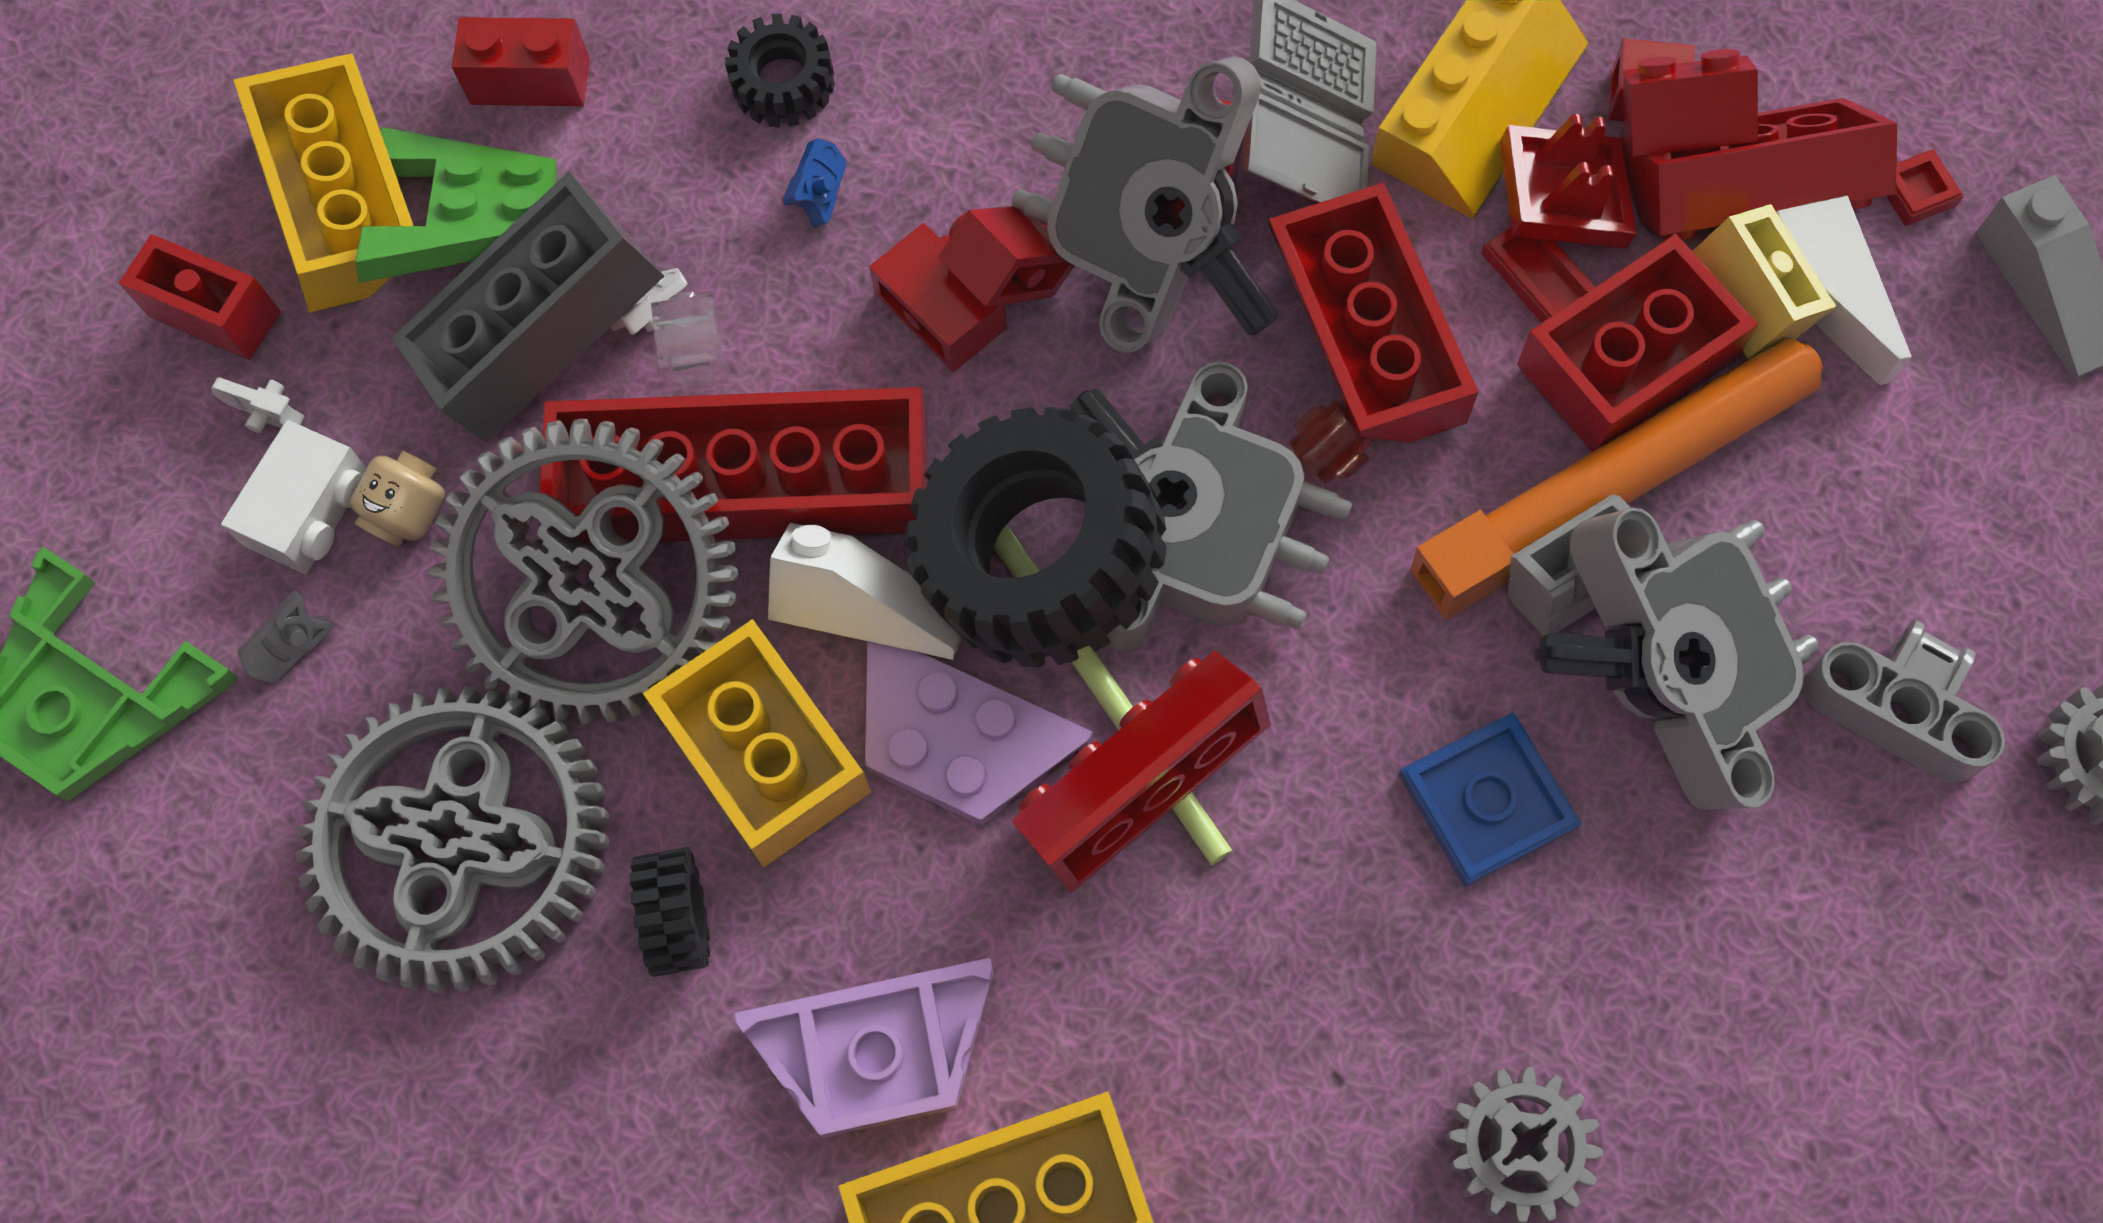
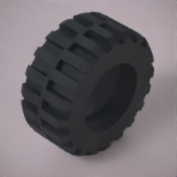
M1033 407L1012 410L1011 418L1000 421L997 415L977 423L980 428L979 431L968 438L961 433L948 444L952 451L942 462L935 458L924 474L929 481L925 490L917 488L909 510L917 519L908 521L905 536V545L913 552L910 553L908 559L912 577L922 587L921 594L950 627L973 649L980 648L991 659L1007 663L1014 658L1021 667L1040 668L1045 665V657L1051 656L1058 665L1078 660L1077 651L1084 647L1090 646L1094 652H1097L1111 643L1107 635L1119 625L1127 630L1140 616L1134 607L1140 598L1149 601L1159 583L1152 572V568L1161 569L1163 567L1167 546L1161 538L1166 531L1164 513L1156 501L1157 496L1126 445L1115 433H1107L1101 422L1087 415H1077L1075 419L1069 409L1047 407L1045 408L1044 415H1038ZM1054 498H1071L1086 502L1084 521L1076 540L1068 551L1055 563L1037 573L1024 577L1000 578L990 575V559L995 542L1003 528L1018 513L1035 503Z

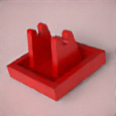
M1573 114L1558 130L1508 125L1500 139L1513 236L1627 248L1637 232L1621 138L1604 136L1606 125L1603 117H1595L1588 126L1583 127L1581 115Z

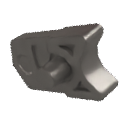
M293 591L239 648L238 656L250 677L274 683L309 650L311 651L333 630L334 624L328 617H312L306 614L304 598L298 591Z

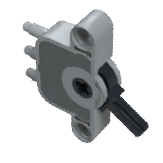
M1235 56L1204 64L1193 72L1181 100L1153 87L1141 84L1130 85L1107 92L1078 78H1070L1063 74L1056 75L1052 81V91L1063 96L1065 101L1085 109L1086 112L1074 144L1057 136L1051 137L1042 132L1035 134L1032 139L1031 147L1033 151L1044 155L1045 159L1065 168L1054 200L1047 199L1037 193L1031 194L1023 189H1019L1014 193L1011 203L1013 207L1023 211L1026 216L1047 225L1050 243L1058 255L1069 263L1112 283L1099 322L1101 335L1106 343L1117 351L1128 353L1139 350L1164 334L1171 323L1187 279L1199 271L1203 272L1248 335H1256L1271 325L1278 318L1277 310L1231 248L1242 237L1233 226L1238 206L1235 186L1224 168L1233 164L1260 95L1261 82L1255 67L1244 58ZM1218 73H1224L1234 84V100L1230 105L1222 103L1215 95L1214 81ZM1178 197L1183 200L1186 206L1179 213V217L1172 208L1178 202ZM1128 306L1135 308L1141 313L1145 324L1144 332L1137 331L1129 323L1127 317Z
M1208 363L1198 370L1191 381L1163 445L1156 437L1144 444L1098 389L1085 390L1070 405V412L1075 419L1077 415H1087L1101 422L1107 433H1115L1126 445L1155 492L1158 505L1160 506V502L1164 500L1168 503V505L1161 508L1166 524V531L1161 536L1167 546L1165 564L1161 569L1152 568V572L1159 583L1149 601L1140 598L1134 607L1140 616L1126 630L1119 625L1107 635L1111 643L1106 646L1111 649L1125 651L1134 649L1142 644L1152 628L1161 605L1216 625L1236 624L1252 614L1280 626L1287 625L1294 629H1301L1307 615L1304 610L1292 606L1291 602L1263 592L1276 560L1303 571L1310 570L1318 574H1323L1330 560L1328 555L1317 552L1312 546L1286 537L1297 513L1298 506L1327 517L1334 516L1341 520L1347 519L1352 507L1350 501L1338 497L1337 493L1303 481L1302 465L1293 451L1277 442L1240 429L1245 411L1248 386L1246 377L1240 369L1230 363ZM1219 394L1226 396L1232 402L1226 406L1218 407L1209 404L1204 398L1209 395ZM1181 502L1182 509L1177 510L1174 505Z
M1629 508L1583 520L1573 529L1570 537V552L1604 626L1610 630H1605V637L1547 633L1541 637L1539 648L1534 649V661L1540 662L1541 670L1547 674L1606 677V690L1613 691L1625 708L1639 717L1656 719L1654 731L1686 797L1698 809L1707 811L1747 809L1764 805L1771 797L1774 789V772L1756 730L1789 708L1799 697L1803 685L1802 665L1808 662L1810 657L1818 651L1819 643L1811 635H1804L1798 640H1792L1777 608L1783 602V599L1791 594V583L1782 577L1765 583L1757 563L1749 550L1756 544L1757 540L1764 536L1765 528L1763 524L1757 520H1750L1746 524H1740L1728 532L1719 531L1667 544L1654 518L1643 509Z

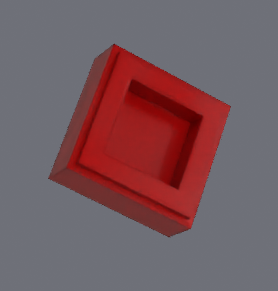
M1933 148L1897 163L1896 194L1886 197L1903 224L1908 226L1958 206L1964 195Z

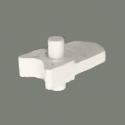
M674 268L662 271L665 277L611 326V329L616 331L626 327L629 333L633 335L642 327L647 332L658 328L660 322L656 317V311L688 284L680 270Z
M217 377L211 387L212 394L225 404L251 413L245 426L257 433H261L266 423L282 428L286 420L300 425L305 417L288 405L290 399L282 395L285 387L274 380H269L265 389L259 387L258 390Z

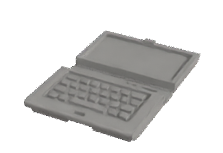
M1254 0L1249 62L1259 74L1261 89L1257 104L1243 137V169L1316 203L1367 188L1369 145L1363 143L1364 127L1361 122L1374 114L1376 41L1296 0Z

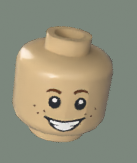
M402 450L397 460L387 456L374 457L368 464L350 497V507L359 515L354 524L397 547L402 545L404 539L409 541L421 540L427 533L446 496L443 487L431 479L436 467Z

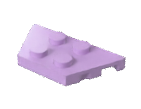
M867 641L865 767L867 771L983 826L1007 808L1008 803L1020 793L1028 792L1048 777V773L1075 752L1081 751L1093 739V731L926 654Z
M991 958L740 1011L734 1013L735 1021L822 1138L949 1111L958 1107L994 973Z

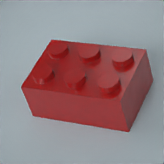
M1675 234L1529 332L1517 365L1593 452L1651 418L1736 360L1758 326V323L1679 236Z

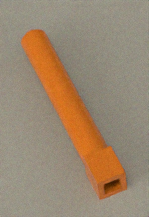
M1785 338L1490 513L1485 515L1480 509L1417 546L1410 568L1411 573L1443 618L1447 620L1508 584L1509 578H1511L1509 574L1510 558L1518 551L1612 494L1618 495L1627 504L1631 503L1818 391L1821 387V373L1823 371L1822 361L1818 353L1810 345L1800 343L1793 338Z

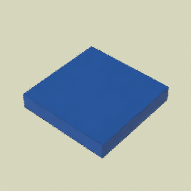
M1514 711L1400 769L1398 774L1464 888L1577 830L1582 825Z

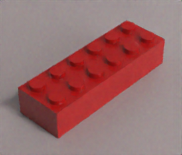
M921 387L544 401L543 437L545 441V431L549 422L561 421L570 439V429L573 421L587 419L591 427L592 439H594L599 424L604 421H610L614 423L616 430L615 443L617 444L626 429L635 428L640 432V439L636 450L642 452L651 440L658 439L663 442V449L657 459L658 462L664 464L667 459L677 453L683 456L685 459L683 466L675 475L683 481L689 475L699 472L703 477V481L700 485L690 490L697 501L711 493H714L718 498V502L713 507L704 511L708 521L710 522L718 517H726L728 519L729 526L719 533L713 534L715 540L782 538L790 523L803 526L817 525L828 531L845 535L906 533L908 521L917 519L909 510L917 488L925 490L928 484V480L924 476L928 470L927 414ZM565 460L541 466L540 492L556 498L577 516L582 513L594 497L606 488L619 484L635 485L638 487L644 485V480L638 475L616 465L601 461ZM660 496L658 503L664 517V530L659 542L691 541L684 523L674 507L664 496ZM615 507L611 514L613 530L624 539H635L639 530L637 517L627 508ZM587 531L576 536L583 543L590 541Z

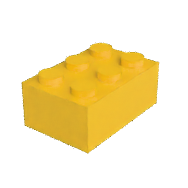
M753 619L643 693L763 867L769 865L871 793L867 779L860 766Z

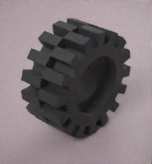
M782 13L771 14L773 24L766 26L761 16L752 20L755 31L751 33L743 26L737 31L739 43L731 40L727 48L730 57H725V67L734 99L737 100L738 107L745 114L749 110L751 119L759 124L766 115L769 127L779 128L780 118L787 117L789 127L799 125L798 114L804 113L807 119L811 120L817 116L815 103L825 108L829 102L828 92L833 93L834 70L828 44L824 35L819 36L817 27L811 22L803 28L802 19L799 16L791 15L789 24H784ZM777 59H793L802 65V71L796 77L786 82L769 83L761 80L759 77L760 70L766 64Z
M685 847L633 857L630 864L632 873H630V884L633 892H630L631 904L635 910L633 920L635 928H638L639 936L637 941L639 949L643 950V962L645 967H648V973L650 976L657 977L706 968L709 965L708 957H710L708 943L710 936L706 924L707 912L703 902V886L699 883L700 874L698 866H695V857L690 852V848Z

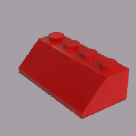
M1845 98L1758 113V142L1632 156L1625 142V136L1618 137L1621 138L1628 184L1640 222L1665 240L1675 234L1681 240L1691 239L1698 235L1699 229L1720 226L1730 216L1770 204L1777 212L1778 210L1848 196L1852 208L1860 209L1870 206L1873 198L1896 194L1897 122Z
M1384 182L1270 218L1268 226L1358 436L1410 443L1467 424L1479 391Z
M1214 650L1202 661L1199 658H1194L1186 662L1170 679L1171 687L1152 703L1149 699H1146L1133 706L1119 723L1120 730L1102 745L1096 741L1084 747L1071 760L1069 764L1071 770L1052 786L1048 783L1040 785L1031 791L1018 807L1020 813L1011 820L1012 823L1070 893L1074 892L1271 726L1262 688L1252 677Z

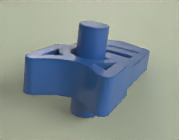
M819 138L808 142L796 173L791 178L783 197V204L785 206L797 205L802 207L808 214L810 223L814 228L829 222L837 200L836 194L846 168V160L834 143Z

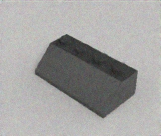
M568 171L392 337V340L438 408L487 443L665 276L628 232L580 181Z

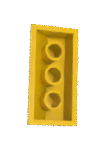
M1466 0L1378 127L1371 165L1465 216L1474 219L1504 174L1500 139L1508 125L1534 128L1587 49L1588 41L1562 1Z
M353 53L234 79L246 123L309 313L369 298L391 277L359 283L356 257L362 226H413Z

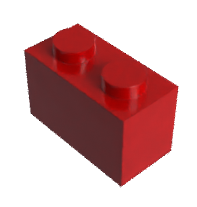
M459 17L452 69L470 105L584 107L590 57L576 21L572 18Z
M1712 50L1703 53L1701 61L1676 64V58L1673 57L1647 58L1639 61L1638 69L1623 70L1625 142L1632 156L1758 142V69L1747 55L1740 56L1738 50Z
M1013 206L972 209L963 213L952 224L949 230L950 239L938 256V259L985 307L1053 297L1075 266L1057 254L1050 243L1047 225L1026 216L1023 211Z
M923 222L869 266L875 295L954 373L1007 329L1005 304L985 307L938 259L950 237L943 235L939 238Z
M153 234L149 236L118 283L148 317L247 360H251L281 312L255 277Z

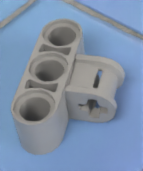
M1916 619L1911 621L1903 631L1887 658L1866 646L1854 642H1842L1831 647L1806 673L1803 682L1804 695L1809 704L1819 713L1940 780L1949 783H1962L1994 763L2003 753L2005 739L1999 723L1988 713L1956 696L1974 662L1976 652L1968 647L1959 651L1924 631V623ZM1830 670H1837L1846 675L1852 683L1853 690L1848 691L1840 688L1833 681ZM1890 702L1900 704L1907 709L1911 716L1912 724L1904 723L1895 717L1891 710ZM1952 735L1963 739L1969 745L1972 758L1963 756L1956 750L1952 742Z

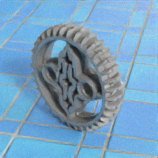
M577 419L573 421L571 426L570 439L565 426L558 420L547 423L545 431L546 441L536 427L522 430L521 441L523 448L512 437L499 441V453L502 459L491 452L482 453L477 458L479 467L484 475L471 469L464 471L460 475L462 485L470 494L457 490L448 493L445 500L459 515L443 514L437 517L435 524L442 531L450 534V538L436 539L431 542L429 547L435 554L446 557V562L431 566L428 575L434 579L446 580V587L432 593L431 601L434 603H450L452 612L439 619V626L449 628L457 624L462 634L450 643V649L459 651L469 645L475 656L467 661L466 670L474 672L485 665L492 672L485 680V689H494L504 681L510 685L506 693V702L512 698L520 699V697L528 694L531 696L529 711L536 706L540 709H545L548 703L552 702L555 721H565L569 717L573 706H576L580 722L582 724H589L595 719L598 705L606 721L614 722L620 717L621 702L632 716L641 714L645 710L643 695L645 691L699 656L700 654L696 650L704 652L719 642L706 628L714 631H724L728 628L730 619L725 614L715 610L714 606L728 607L732 606L736 601L735 593L718 587V582L733 581L738 576V569L736 567L718 564V558L726 557L735 552V543L731 541L715 543L713 534L719 533L729 526L728 519L726 517H718L709 522L704 513L705 510L713 507L718 502L714 493L707 494L697 501L690 490L700 485L703 481L702 475L699 472H695L683 481L675 475L683 466L685 461L683 456L677 453L667 459L664 464L658 462L657 459L663 449V442L658 439L651 440L642 452L636 450L640 439V432L635 428L626 429L617 444L615 443L616 430L614 423L610 421H604L599 424L594 439H592L588 420ZM565 460H593L613 464L638 475L644 480L642 487L619 484L604 489L591 500L579 516L559 500L543 492L528 491L512 497L505 492V489L529 471L546 464ZM660 496H664L683 521L691 540L696 562L695 596L689 617L680 634L672 630L674 609L670 596L657 581L641 569V565L656 549L663 536L664 517L658 503ZM615 507L627 508L637 517L639 530L635 539H624L613 530L611 514ZM488 510L493 512V535L498 549L510 563L527 576V579L512 596L505 609L504 626L508 640L511 642L510 647L505 645L489 623L481 607L474 580V545L480 525ZM536 518L542 524L537 531L541 539L532 543L525 537L530 529L526 521ZM587 531L590 541L583 543L576 536ZM617 558H621L622 562L619 564L617 570H615L614 568L619 563ZM587 560L593 568L588 575L591 580L583 585L575 578L580 570L577 564ZM584 601L591 608L581 614L579 604ZM637 602L645 610L641 613V621L633 626L625 618L630 611L628 607ZM534 606H542L550 610L555 616L557 628L553 636L544 635L533 626L531 611ZM588 629H592L606 642L621 651L640 653L656 647L662 652L661 657L636 673L616 680L598 683H581L559 679L543 673L525 662L526 657L548 660L562 656L576 645Z
M464 686L456 701L454 694L449 689L439 687L434 704L431 705L423 694L413 693L410 711L405 712L397 703H388L390 720L381 724L375 717H365L366 728L370 731L369 734L363 739L354 734H345V742L351 748L344 758L339 754H327L328 763L335 768L330 778L325 776L312 777L314 786L320 789L323 794L320 800L311 799L302 803L304 810L314 816L315 820L314 822L296 827L298 836L311 842L312 845L294 853L297 857V862L311 868L298 878L303 889L308 892H315L305 904L313 914L317 916L324 915L317 926L322 934L328 937L337 936L333 944L337 952L344 956L354 954L353 964L365 972L376 967V977L386 983H391L400 977L401 986L415 991L425 980L428 990L434 993H442L447 987L449 979H451L454 988L465 992L471 989L474 971H476L482 983L487 986L496 985L498 964L501 963L505 970L513 976L521 974L522 963L518 956L525 951L536 961L544 960L545 951L538 943L540 939L547 935L557 943L565 941L566 935L564 931L556 924L563 915L574 922L582 920L583 913L572 904L575 896L578 895L585 899L595 897L596 889L583 880L585 873L598 875L605 872V864L600 859L590 855V851H601L610 847L609 838L604 833L591 829H596L610 822V816L605 808L594 806L606 797L605 789L600 783L590 782L597 775L598 770L589 759L581 760L585 754V748L578 739L567 740L569 730L561 721L549 724L550 715L545 709H540L537 706L528 712L529 705L522 697L520 699L512 698L505 703V697L499 690L490 688L481 700L480 694L474 687ZM471 729L469 737L453 739L439 750L434 759L425 790L405 786H379L366 791L361 796L366 786L380 769L408 747L438 734ZM500 734L513 738L531 749L545 762L554 775L564 799L567 815L564 847H557L552 828L540 816L525 810L505 807L512 784L513 767L509 755L498 745ZM485 763V772L481 779L471 786L462 787L461 781L465 771L475 764ZM472 812H485L497 824L482 822ZM399 816L408 823L406 825L398 823L397 826H386L383 832L375 826V824L384 825L385 822L395 823ZM348 826H351L355 845L366 857L382 864L401 867L394 887L393 901L397 920L409 933L406 944L388 937L372 925L362 914L351 896L345 880L343 867V849ZM461 828L471 836H462L461 839H450L447 845L437 838V836L446 837L447 834L457 835ZM523 840L534 849H525L524 852L515 851L510 859L499 850H508L509 847H520ZM410 849L423 851L438 864L424 862L412 853ZM554 873L549 885L530 910L504 931L472 946L452 950H435L438 940L455 935L468 924L483 884L505 889H524L540 882L546 875ZM446 887L447 894L443 906L434 913L424 915L423 904L427 895L434 889Z

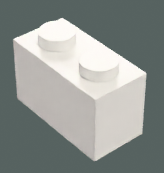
M286 420L221 525L244 547L306 575L314 561L322 559L330 550L335 536L334 529L346 509L351 508L350 497L367 467L350 447L290 420Z

